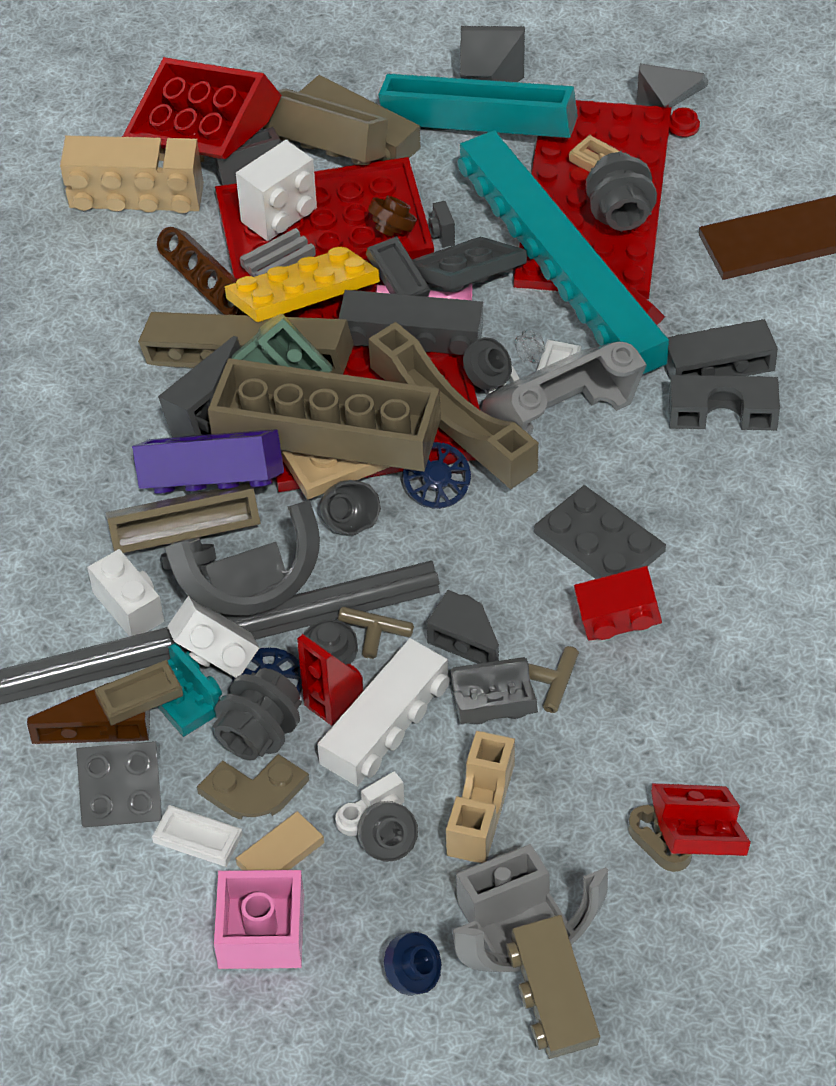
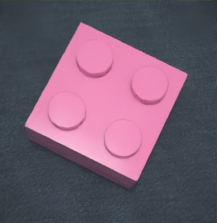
M301 870L218 871L214 948L218 969L302 968L304 889Z

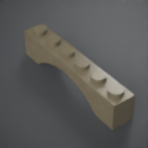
M394 322L369 338L370 368L385 381L439 388L441 408L439 428L508 488H514L538 471L539 442L514 421H503L491 417L463 398L438 371L420 342L401 325Z

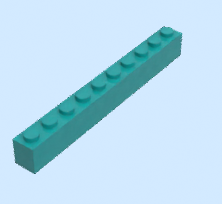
M493 130L460 143L458 167L464 177H468L474 184L477 194L487 200L493 214L504 221L510 235L520 241L527 252V256L530 259H534L540 266L544 277L554 283L563 301H568L575 309L579 321L587 324L593 332L597 343L600 346L615 342L631 344L647 364L643 374L666 365L669 339L498 133Z

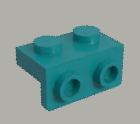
M174 643L168 647L170 654L168 663L182 687L183 696L157 707L176 730L185 737L216 717L215 706L220 700L219 697L222 696V691L212 676L205 677L200 671L198 662L191 658L190 652L184 653Z

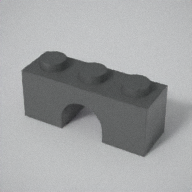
M671 375L669 392L670 429H706L708 413L715 409L725 408L738 414L741 420V430L777 431L780 413L778 377Z

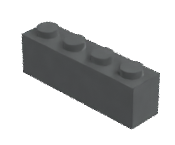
M345 290L339 319H347L354 346H369L370 337L392 323L397 322L420 342L425 352L464 355L465 349L472 342L481 339L483 330V301Z

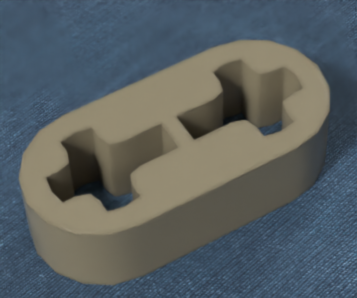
M642 805L631 812L628 825L630 836L660 867L667 871L677 872L689 866L692 854H681L680 857L677 854L667 855V845L660 830L654 806ZM642 820L645 823L653 821L654 832L649 827L640 829V821Z

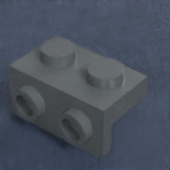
M514 658L453 667L451 669L453 699L461 724H483L492 719L506 717L518 719L527 714L538 713L537 698L530 682L527 658Z

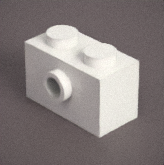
M120 549L87 567L93 594L128 636L148 632L164 622L160 596L154 590L150 577L143 570L139 572Z
M189 596L167 626L174 642L191 651L189 655L196 662L205 667L213 664L235 678L243 673L259 649L251 632L216 611L200 605Z

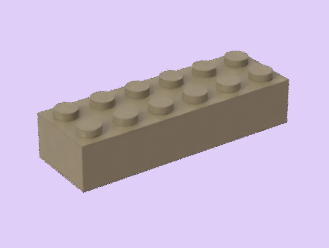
M228 358L208 408L211 434L278 429L280 447L283 451L424 472L441 420L440 389Z

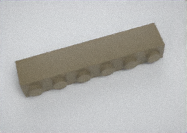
M151 312L138 342L146 363L149 365L194 368L233 336L238 337L240 347H242L258 333L262 325L272 318L256 322L247 315ZM286 317L332 365V371L329 373L343 375L354 346L347 319Z

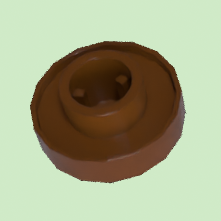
M387 195L385 200L374 197L368 207L369 212L373 214V221L377 223L375 228L388 236H393L394 233L401 234L403 230L411 232L417 222L416 217L409 213L411 207L393 196Z

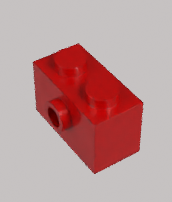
M648 566L574 585L588 641L596 639L606 640L618 634L634 630H645L653 625L662 623Z

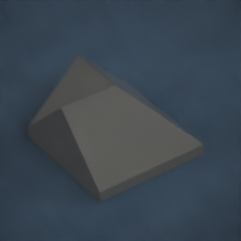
M461 26V79L519 82L524 78L525 26Z
M640 63L636 105L672 108L706 88L708 79L704 73Z

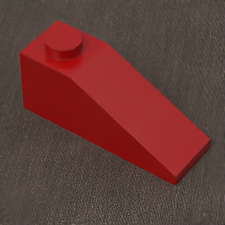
M302 634L297 638L304 706L333 726L363 692V677L356 667L351 664H344Z

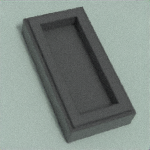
M397 236L367 248L366 256L371 264L379 270V277L390 294L429 296L431 289Z

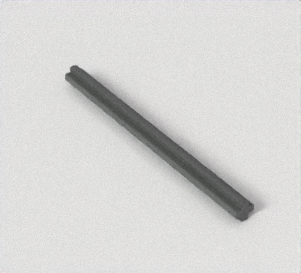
M430 560L295 594L284 603L264 612L249 615L220 614L251 632L254 639L257 640L308 627L321 620L338 619L339 610L342 606L366 612L440 593L438 586L440 583L433 561ZM168 627L2 668L0 669V705L147 668L166 659L168 661L170 659L168 647L176 642H174ZM177 644L184 653L189 651L188 649Z

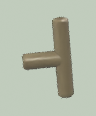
M343 606L338 614L339 621L367 628L362 655L370 659L377 657L382 631L411 637L414 625L411 622Z
M573 646L564 648L556 670L528 663L531 680L550 684L543 704L546 712L556 713L559 709L579 654L578 650Z

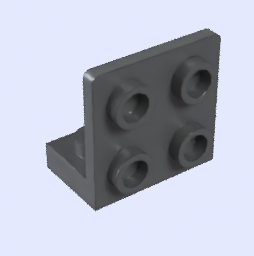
M152 741L76 748L81 824L83 827L157 822L162 819L158 758H160L159 742Z

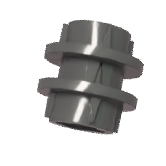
M622 151L610 153L597 161L586 179V193L590 199V209L594 217L603 224L622 232L639 227L646 221L648 215L652 214L651 211L657 200V192L652 183L650 169L640 159Z
M267 668L259 669L257 673L252 672L251 675L237 676L230 686L231 694L222 696L215 706L218 718L212 726L215 728V736L228 751L245 760H256L258 755L263 757L265 753H277L285 743V734L293 732L300 722L297 709L302 701L299 700L300 695L296 686L281 673Z

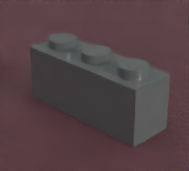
M765 319L667 337L669 339V347L665 368L670 380L671 375L750 376L775 371L778 348Z

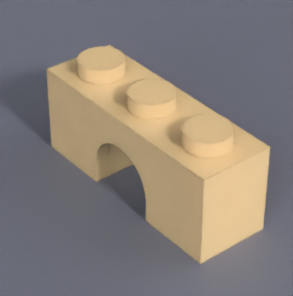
M481 731L475 732L466 762V779L462 797L456 796L446 828L447 856L477 863L487 861L515 766V738Z

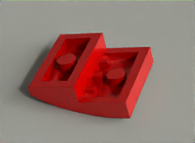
M652 783L651 794L655 814L664 840L671 853L747 856L751 841L737 822L740 805L727 786Z

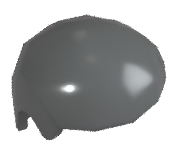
M344 480L337 482L325 491L324 496L321 498L320 510L323 522L332 532L347 536L356 535L367 528L373 527L377 522L381 506L379 495L370 484L357 480Z

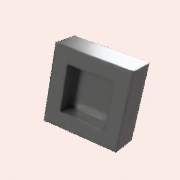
M446 201L433 203V217L428 219L431 236L433 238L438 237L442 248L454 246L455 222Z

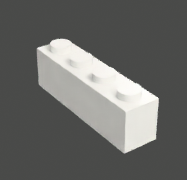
M409 638L317 744L319 764L357 787L365 777H373L380 768L382 757L389 749L394 751L399 747L404 738L405 730L412 722L415 724L419 723L427 711V704L434 696L440 697L446 691L450 682L448 677V659Z

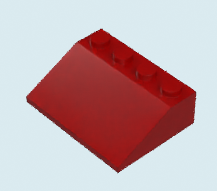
M163 57L122 137L161 138V148L165 149L167 138L197 139L199 155L226 159L269 122L282 95L264 73Z

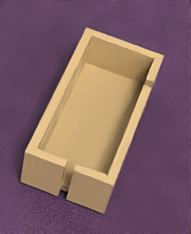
M65 135L60 168L64 186H66L65 191L69 208H77L83 211L90 210L91 208L110 209L112 211L132 209L145 212L170 210L178 213L199 211L204 181L197 139L167 138L163 168L158 167L162 143L161 138Z

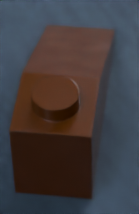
M92 689L27 717V726L32 744L148 741L151 709L111 726L96 698L95 690Z

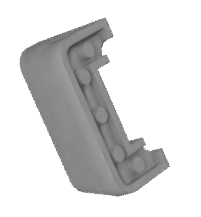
M615 342L581 350L489 393L483 401L481 411L503 421H514L529 435L532 434L534 429L531 421L542 416L547 408L581 392L584 393L591 406L598 403V401H606L612 404L615 411H618L632 403L647 364L639 352L626 342Z

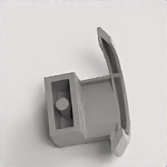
M531 844L457 873L458 905L469 922L453 929L454 949L459 960L467 967L478 971H521L520 967H512L506 944L512 942V929L558 915H562L572 945L587 930L605 901L608 890V869L605 867L583 876V898L577 912L569 922H567L550 895L549 872Z

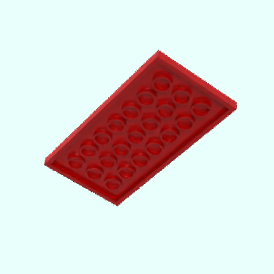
M576 100L578 117L571 137L538 136L531 174L625 288L628 289L629 286H632L646 299H649L672 108ZM588 135L623 153L640 159L650 169L652 183L657 192V200L651 211L652 214L648 215L646 221L639 227L620 232V230L613 229L594 217L590 209V199L586 193V179L590 172L569 161V152ZM520 243L519 248L524 249L523 245ZM527 256V263L516 266L514 288L558 291L554 283L544 277L540 266L534 259H530Z

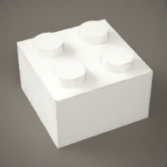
M284 140L236 172L241 222L266 241L283 233L288 227L303 217L308 216L317 208L313 158L288 140Z

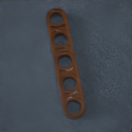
M175 227L164 228L157 238V248L160 254L224 315H247L235 305L229 307L228 300L226 299L225 286L236 283L237 279L186 231ZM174 235H177L178 245L171 251L169 247L170 240ZM196 253L198 258L197 264L190 270L188 265L189 259L192 254ZM215 271L217 273V282L210 289L208 278Z

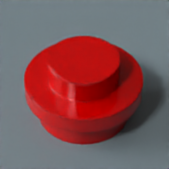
M682 107L673 111L670 117V132L677 136L689 137L696 134L699 130L700 121L694 110Z

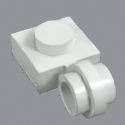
M395 771L361 790V800L356 803H347L337 811L335 820L338 830L347 836H357L359 820L369 806L380 801H393L401 805L404 803V784Z

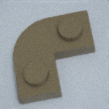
M277 754L252 780L222 760L197 786V791L206 800L237 819L242 820L243 816L259 817L269 813L273 816L281 811L307 784L309 773L280 754Z

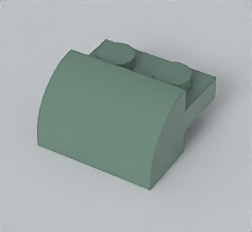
M279 314L262 325L258 333L235 352L231 358L328 373L332 371V365L284 314Z

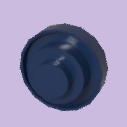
M412 932L398 935L390 941L385 951L384 968L393 988L401 994L413 996L427 993L436 986L441 976L442 962L439 950L427 935Z

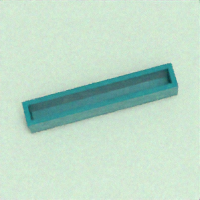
M387 74L378 94L382 107L420 125V127L483 132L495 130L497 133L570 138L578 117L574 86Z

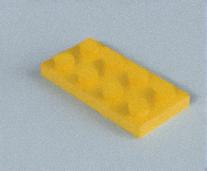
M335 247L330 249L328 253L317 257H304L299 259L298 263L286 267H273L267 273L255 277L246 276L239 278L236 283L225 286L226 299L254 321L260 322L279 314L342 295L345 290H357L380 282L379 270L348 248Z

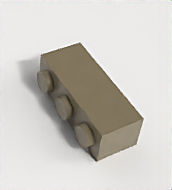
M562 915L513 928L512 942L507 943L506 948L512 967H520L524 983L519 984V990L525 1009L532 1007L537 1023L531 1025L538 1050L546 1049L548 1058L552 1059L597 1046L600 1034Z

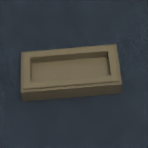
M167 659L94 689L96 698L111 726L183 696L182 687Z

